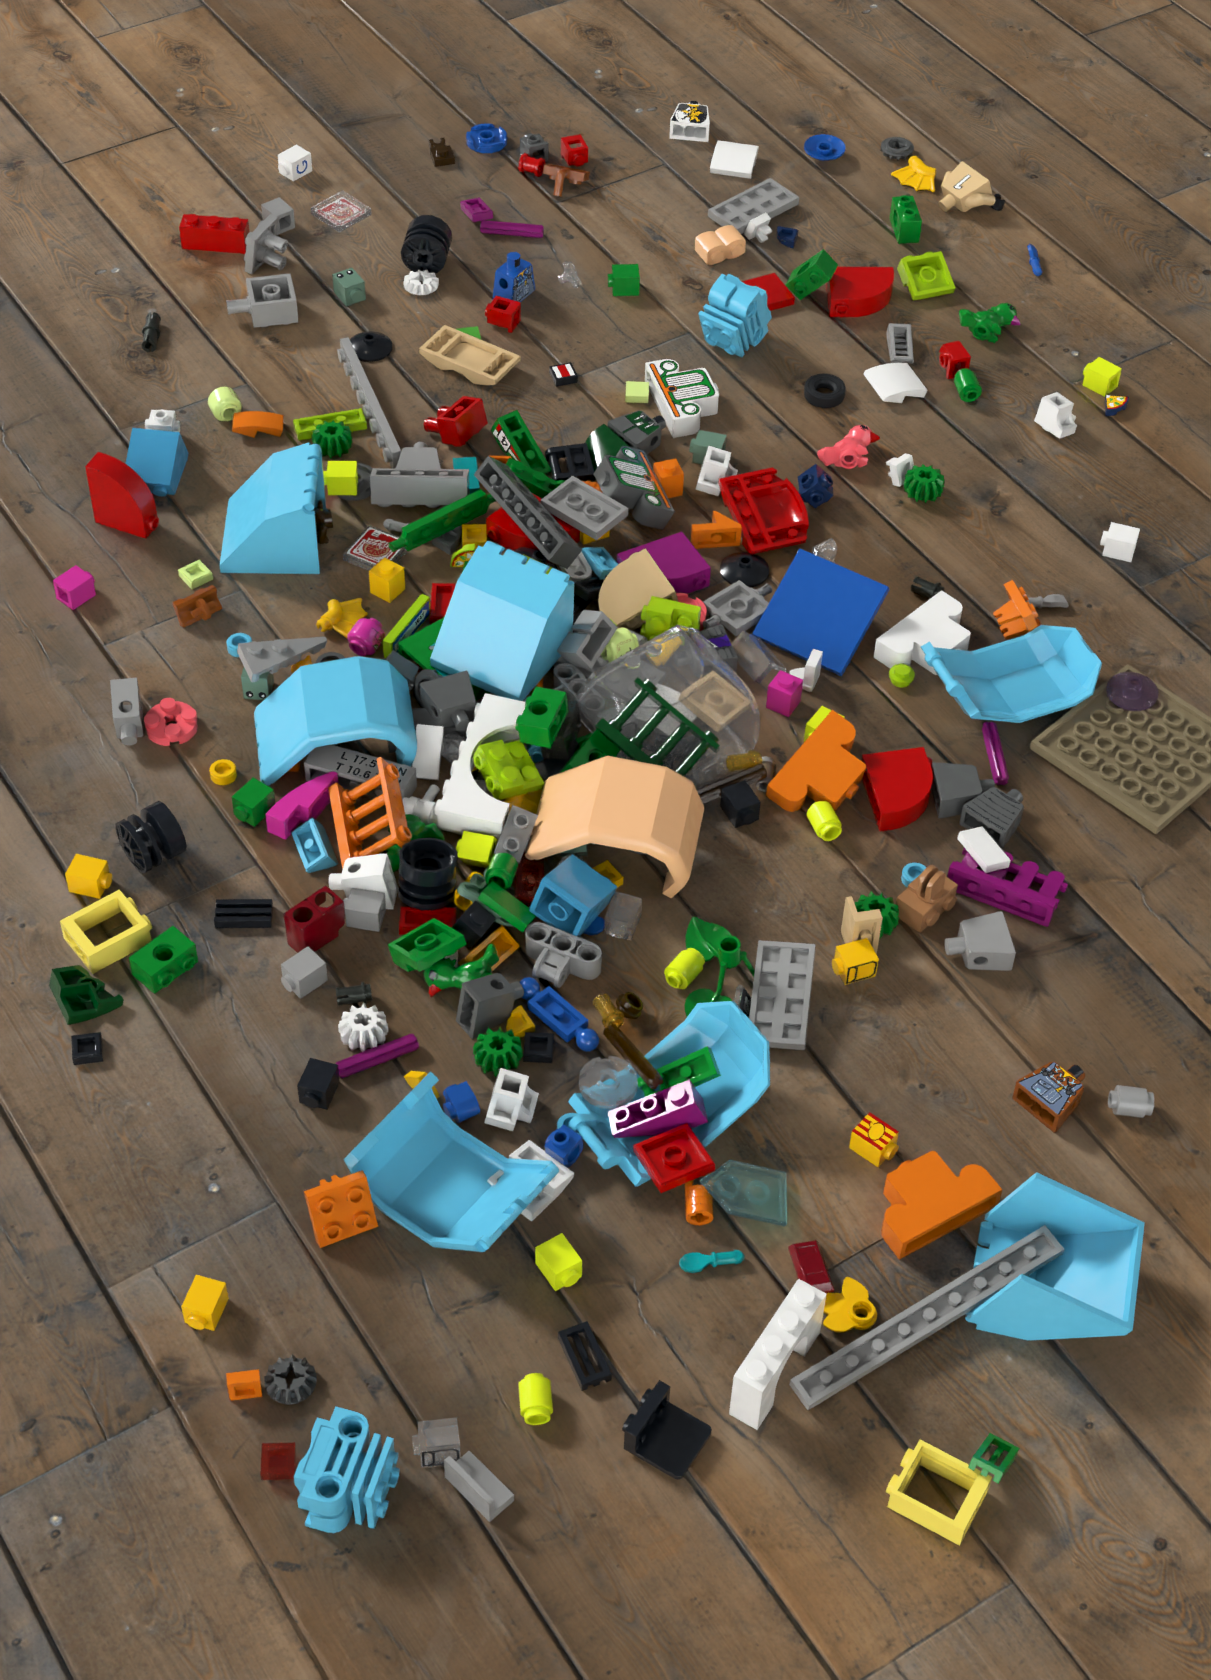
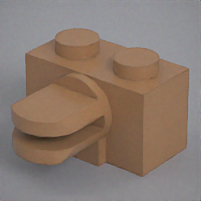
M933 864L929 865L897 897L896 905L899 908V919L919 933L927 926H933L945 910L949 911L955 905L958 884L947 878L946 873L942 870L938 871V868Z

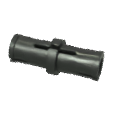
M153 312L152 319L151 313L147 314L146 324L142 328V349L146 352H149L150 346L151 352L156 350L157 339L160 337L159 324L161 317Z

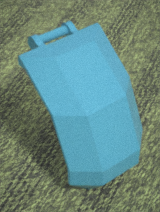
M1040 625L1024 636L974 651L936 648L932 646L930 641L921 646L927 664L934 668L946 686L949 695L954 697L963 712L971 719L1021 723L1076 706L1093 695L1102 666L1100 659L1090 649L1077 629L1071 627Z
M734 1001L697 1003L685 1021L644 1056L655 1069H658L708 1046L712 1049L721 1076L695 1087L703 1098L708 1122L692 1128V1131L704 1148L757 1103L770 1086L769 1041ZM630 1067L583 1093H574L568 1102L578 1115L570 1120L569 1126L574 1132L582 1136L598 1157L597 1162L603 1169L619 1165L634 1186L638 1187L651 1178L635 1155L633 1145L656 1135L614 1138L608 1116V1111L645 1097L643 1090L639 1089L636 1081L640 1076ZM658 1085V1087H657V1089H655V1091H658V1090L661 1089L660 1085Z

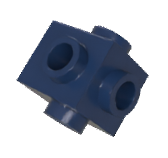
M817 464L798 476V492L803 502H808L811 506L817 508L834 496L831 476Z

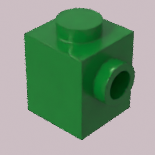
M638 264L612 265V274H608V287H612L613 296H639L640 274Z
M253 777L232 796L233 813L236 818L255 827L275 805L274 789Z

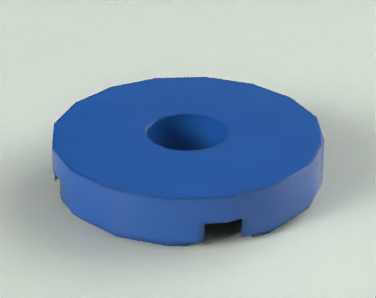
M490 123L475 125L471 128L470 132L466 133V143L475 152L495 153L505 148L507 132L502 127L498 129Z

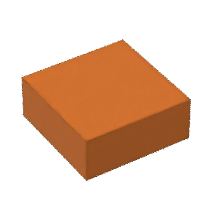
M259 1369L226 1373L230 1401L263 1397Z

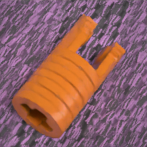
M711 1173L702 1176L704 1185H693L694 1180L684 1184L686 1220L692 1225H706L713 1221Z

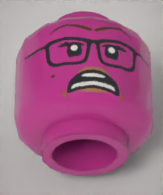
M360 618L347 635L350 649L360 656L373 655L385 638L382 624L374 618Z

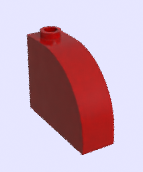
M837 266L831 280L826 283L829 317H862L882 310L889 303L892 296L894 268Z
M97 452L85 466L95 522L146 539L152 531L156 530L159 524L155 500L149 487L127 464L115 457Z
M534 495V496L538 499V501L541 503V498H539L538 496ZM502 507L486 518V532L490 540L512 551L521 547L539 550ZM551 514L571 538L578 543L580 541V530Z
M924 747L862 755L861 761L866 764L862 782L879 831L899 829L916 821L928 806L933 781L931 768L933 762L931 757H927Z

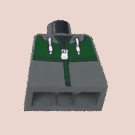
M638 410L608 421V427L629 447L644 450L645 454L648 455L661 444V430L666 427V422L661 415L650 418L643 411Z

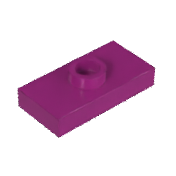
M480 197L460 202L461 210L472 222L493 219V211Z

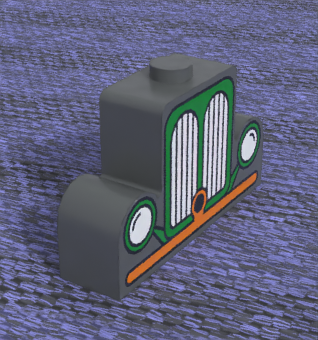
M622 446L615 457L610 455L604 456L594 472L602 493L627 508L633 509L632 516L640 524L663 530L675 511L644 450Z

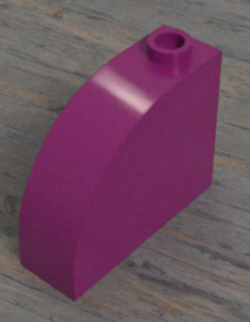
M683 532L617 554V563L620 564L633 553L640 552L646 548L676 593L688 594L710 586L711 567Z

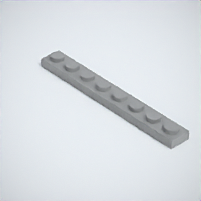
M349 337L340 339L341 349H337L340 363L344 362V371L346 376H350L352 390H356L359 405L363 404L365 418L370 419L371 432L376 433V441L378 447L383 448L385 462H389L391 468L396 469L401 449Z

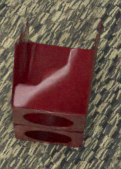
M325 885L285 912L284 922L288 945L297 953L306 947L315 952L339 936V929L345 924L344 901ZM326 893L330 894L333 898V904L329 907H319L326 901Z

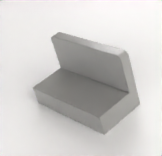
M470 1451L457 1461L451 1456L444 1460L445 1478L489 1522L514 1501V1494Z

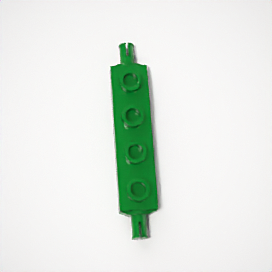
M480 489L402 527L400 538L389 542V548L392 552H395L404 547L409 552L487 513L490 504L496 502L491 494L487 495Z

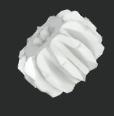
M363 1003L361 1008H356L352 1005L350 1012H343L342 1020L338 1024L343 1045L349 1044L351 1051L360 1048L364 1052L366 1048L372 1049L377 1047V1044H384L385 1035L389 1031L384 1011L378 1012L376 1005L367 1008L365 1003Z

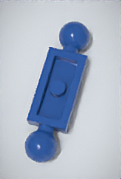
M526 977L520 981L524 989V996L521 998L529 1000L528 1009L564 1041L569 1042L576 1037L577 1046L581 1050L590 1052L597 1048L599 1036L596 1031L587 1028L588 1019L550 986L540 991V985L536 979Z

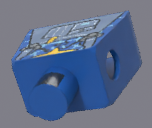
M510 252L507 254V262L495 272L493 299L495 296L521 302L535 291L533 267L530 262L521 259L519 253Z

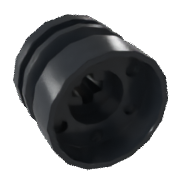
M422 215L410 222L401 249V259L407 268L413 272H417L419 269L420 271L428 270L429 273L435 274L444 268L452 242V231L448 224L441 218L433 215Z
M157 801L142 809L140 817L132 814L127 817V820L123 819L115 823L116 834L124 853L141 873L150 871L152 866L157 867L161 865V856L169 860L186 851L187 845L183 831L170 809L161 801Z
M419 838L403 845L399 851L400 874L398 896L404 904L419 910H437L445 908L453 902L457 884L458 855L456 849L446 841L435 838Z

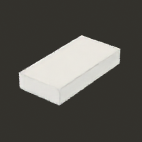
M417 724V752L412 763V767L416 768L417 778L439 780L444 727Z
M983 826L959 832L958 840L985 873L1009 868L1011 860Z

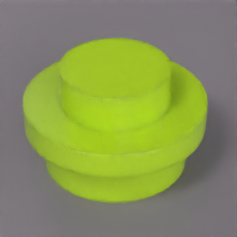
M897 664L889 670V678L896 687H907L914 680L915 672L908 665Z

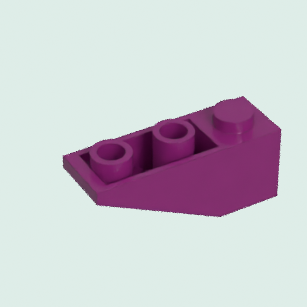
M690 1079L608 1111L611 1132L614 1138L659 1135L685 1123H688L692 1129L708 1122L703 1098Z

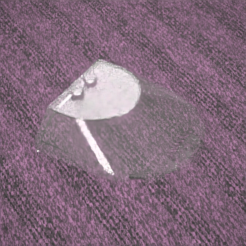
M676 625L594 671L571 700V710L588 730L593 733L596 730L595 725L602 717L607 722L610 719L614 720L639 691L634 684V680L637 677L642 681L648 679L657 687V694L703 732L709 730L719 739L717 743L720 745V750L717 754L708 748L684 776L690 779L694 785L696 784L697 788L735 774L750 759L751 752L758 743L760 713L752 692L698 629ZM647 697L621 727L623 730L620 733L628 739L631 736L634 737L657 711L659 706ZM667 714L642 743L643 747L641 750L648 756L651 753L655 754L680 723ZM688 731L662 761L664 763L662 766L675 771L699 744L700 740ZM620 751L616 756L618 758L632 760L622 751Z

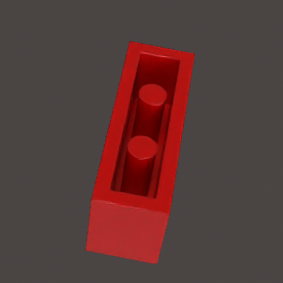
M183 214L179 226L182 249L246 253L247 244H245V239L249 233L248 219Z

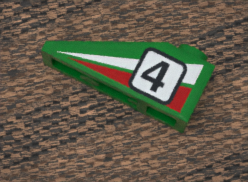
M518 410L497 418L490 431L501 450L507 456H511L513 460L520 461L535 471L544 474L550 473L551 468Z

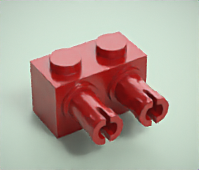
M463 396L451 407L441 406L437 411V418L428 417V419H425L424 430L426 432L440 433L442 443L450 444L455 447L465 445L471 437L479 433L488 424L483 400L481 398Z

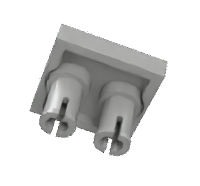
M270 214L264 221L261 220L253 232L248 233L245 239V244H247L244 255L245 272L252 275L264 263L278 270H282L285 267L286 257L275 253V250L283 254L288 247V240L276 235L278 217Z

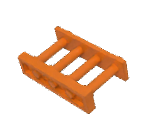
M382 757L377 758L379 774L354 789L345 790L338 783L328 787L342 869L345 860L348 858L380 854L395 844L402 848L412 838V834L407 826L398 781L400 777L399 771L394 764H389ZM382 785L383 794L355 809L356 799ZM382 806H386V815L359 830L358 824L360 819ZM387 826L390 827L391 834L362 850L364 839Z

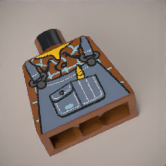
M1049 1062L1016 1081L1012 1099L1053 1133H1056L1081 1101L1084 1091L1081 1081L1085 1078V1073L1078 1065H1072L1065 1070L1056 1062Z

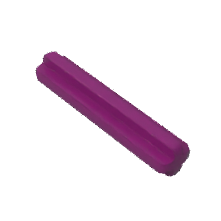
M483 220L480 224V231L486 234L543 238L544 226Z
M986 721L983 723L982 733L993 780L996 785H1006L1009 775L997 725L993 721Z
M408 1034L338 1061L335 1064L338 1065L339 1077H348L413 1052L419 1048V1043L414 1034Z

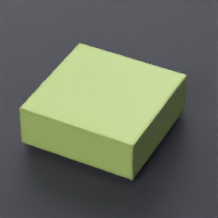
M626 381L625 402L648 403L649 382Z
M200 560L178 569L180 578L192 590L213 580V573Z

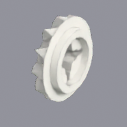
M418 269L417 272L410 271L409 275L404 277L403 285L405 290L411 294L427 295L437 290L439 278L436 277L435 273Z

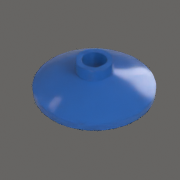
M826 134L814 135L804 143V150L809 156L823 161L840 158L845 153L846 148L841 139Z

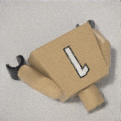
M962 161L953 171L945 173L941 185L944 198L938 203L945 212L953 206L962 212H966L971 208L981 205H989L994 210L1001 211L1006 201L1001 200L1000 194L992 195L989 180Z

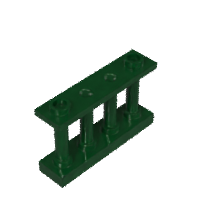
M637 677L634 680V684L639 691L614 720L610 719L607 722L602 717L595 725L598 731L630 759L660 766L664 764L662 761L688 731L691 732L700 742L675 770V772L682 776H685L708 748L716 754L720 750V745L717 743L719 739L709 730L703 732L656 693L657 687L648 679L642 681ZM649 697L659 708L634 737L626 738L620 733L623 730L621 727L643 701ZM669 714L680 725L655 754L651 753L648 756L641 750L643 747L642 743L666 715Z

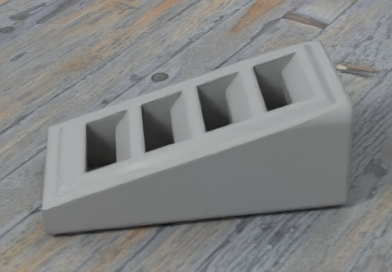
M889 323L886 335L890 362L913 363L911 324ZM895 349H906V351H900Z

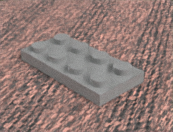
M769 178L708 209V217L722 227L733 225L740 234H743L750 220L764 213L773 218L799 205V196Z
M758 940L749 1019L769 1041V1048L805 1050L816 951L815 944Z

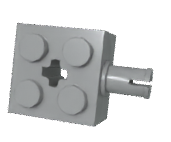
M290 273L246 278L248 296L245 299L226 300L228 315L248 312L251 314L254 328L298 323L297 300Z

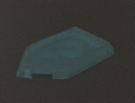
M728 1160L720 1168L700 1179V1183L728 1214L781 1226L787 1225L786 1172Z

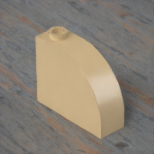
M645 548L640 552L633 553L628 559L613 568L602 583L598 602L599 610L611 619L618 628L624 627L633 631L642 626L643 623H646V621L641 620L643 606H648L652 596L677 602L678 599L674 588Z

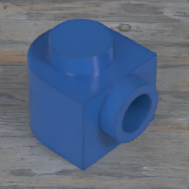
M467 1081L458 1085H451L443 1091V1096L446 1099L443 1109L451 1120L454 1119L456 1123H460L480 1114L478 1101Z
M564 1124L559 1129L553 1131L545 1141V1152L567 1168L578 1159L583 1149L582 1136Z

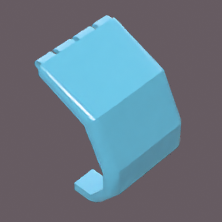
M354 656L301 666L263 700L254 712L260 781L267 786L276 782L316 747L365 738L389 740L397 747L396 758L399 764L411 767L416 756L417 739L408 681L387 660Z
M430 1071L343 1160L351 1174L363 1170L367 1177L372 1202L383 1214L432 1247L485 1252L559 1173V1168L552 1161L506 1158L462 1130L443 1112L431 1088L439 1079ZM499 1170L504 1172L497 1180L496 1185H491L487 1182Z

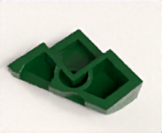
M605 424L596 428L585 441L594 472L605 455L615 457L622 446H628Z
M80 965L55 968L51 971L49 987L67 1025L97 1018L123 1005L124 999L121 995L118 994L114 997L104 990L105 983L90 976L89 972Z

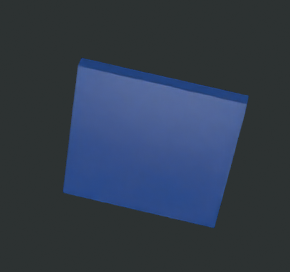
M799 548L752 635L761 641L808 661L813 649L823 651L821 668L843 676L888 594L889 587Z

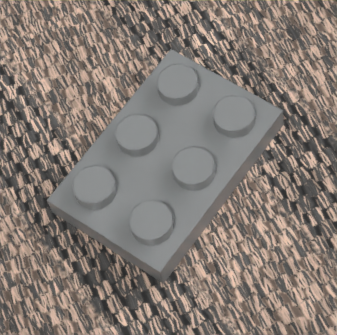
M571 476L541 499V504L549 513L595 540H598L628 516V508L574 476Z

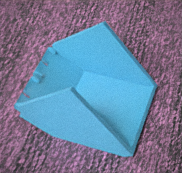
M308 442L273 453L229 498L220 558V573L320 574L315 511H312L314 507H317L318 500L322 501L323 509H326L320 445H311Z
M487 541L483 547L478 545L457 580L430 657V666L450 675L468 671L472 685L500 697L523 701L561 657L557 650L569 632L573 633L574 582L569 581V574L552 568L549 574H545L550 568L548 565L531 558L527 562L526 556L507 549L504 555H501L505 548Z
M1037 1172L985 1214L984 1220L986 1221L980 1224L978 1244L989 1247V1249L977 1245L973 1268L1044 1225L1047 1226L1062 1245L1064 1252L1061 1256L1030 1275L1020 1274L986 1302L966 1313V1321L977 1324V1330L1023 1340L1125 1336L1133 1331L1144 1222Z

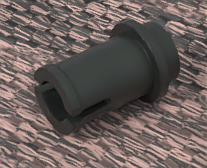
M918 576L914 578L913 582L922 585V587L911 585V592H916L930 599L941 590L944 592V587L941 586V583L937 582L934 584Z
M361 982V985L336 987L338 1006L359 1002L367 1004V1001H372L370 984Z

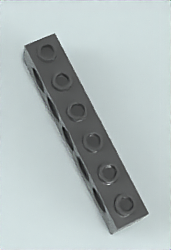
M488 456L474 476L550 562L568 569L582 549L506 464Z

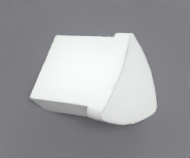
M813 649L805 668H797L789 672V674L803 679L802 689L808 692H812L820 676L823 651Z

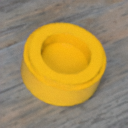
M217 760L210 766V778L215 784L228 785L237 778L236 765L230 760Z

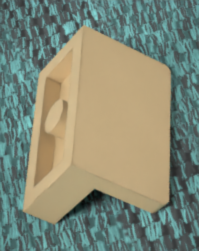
M852 896L846 897L841 926V934L845 944L868 938L875 953H877L883 919L880 909L857 912Z

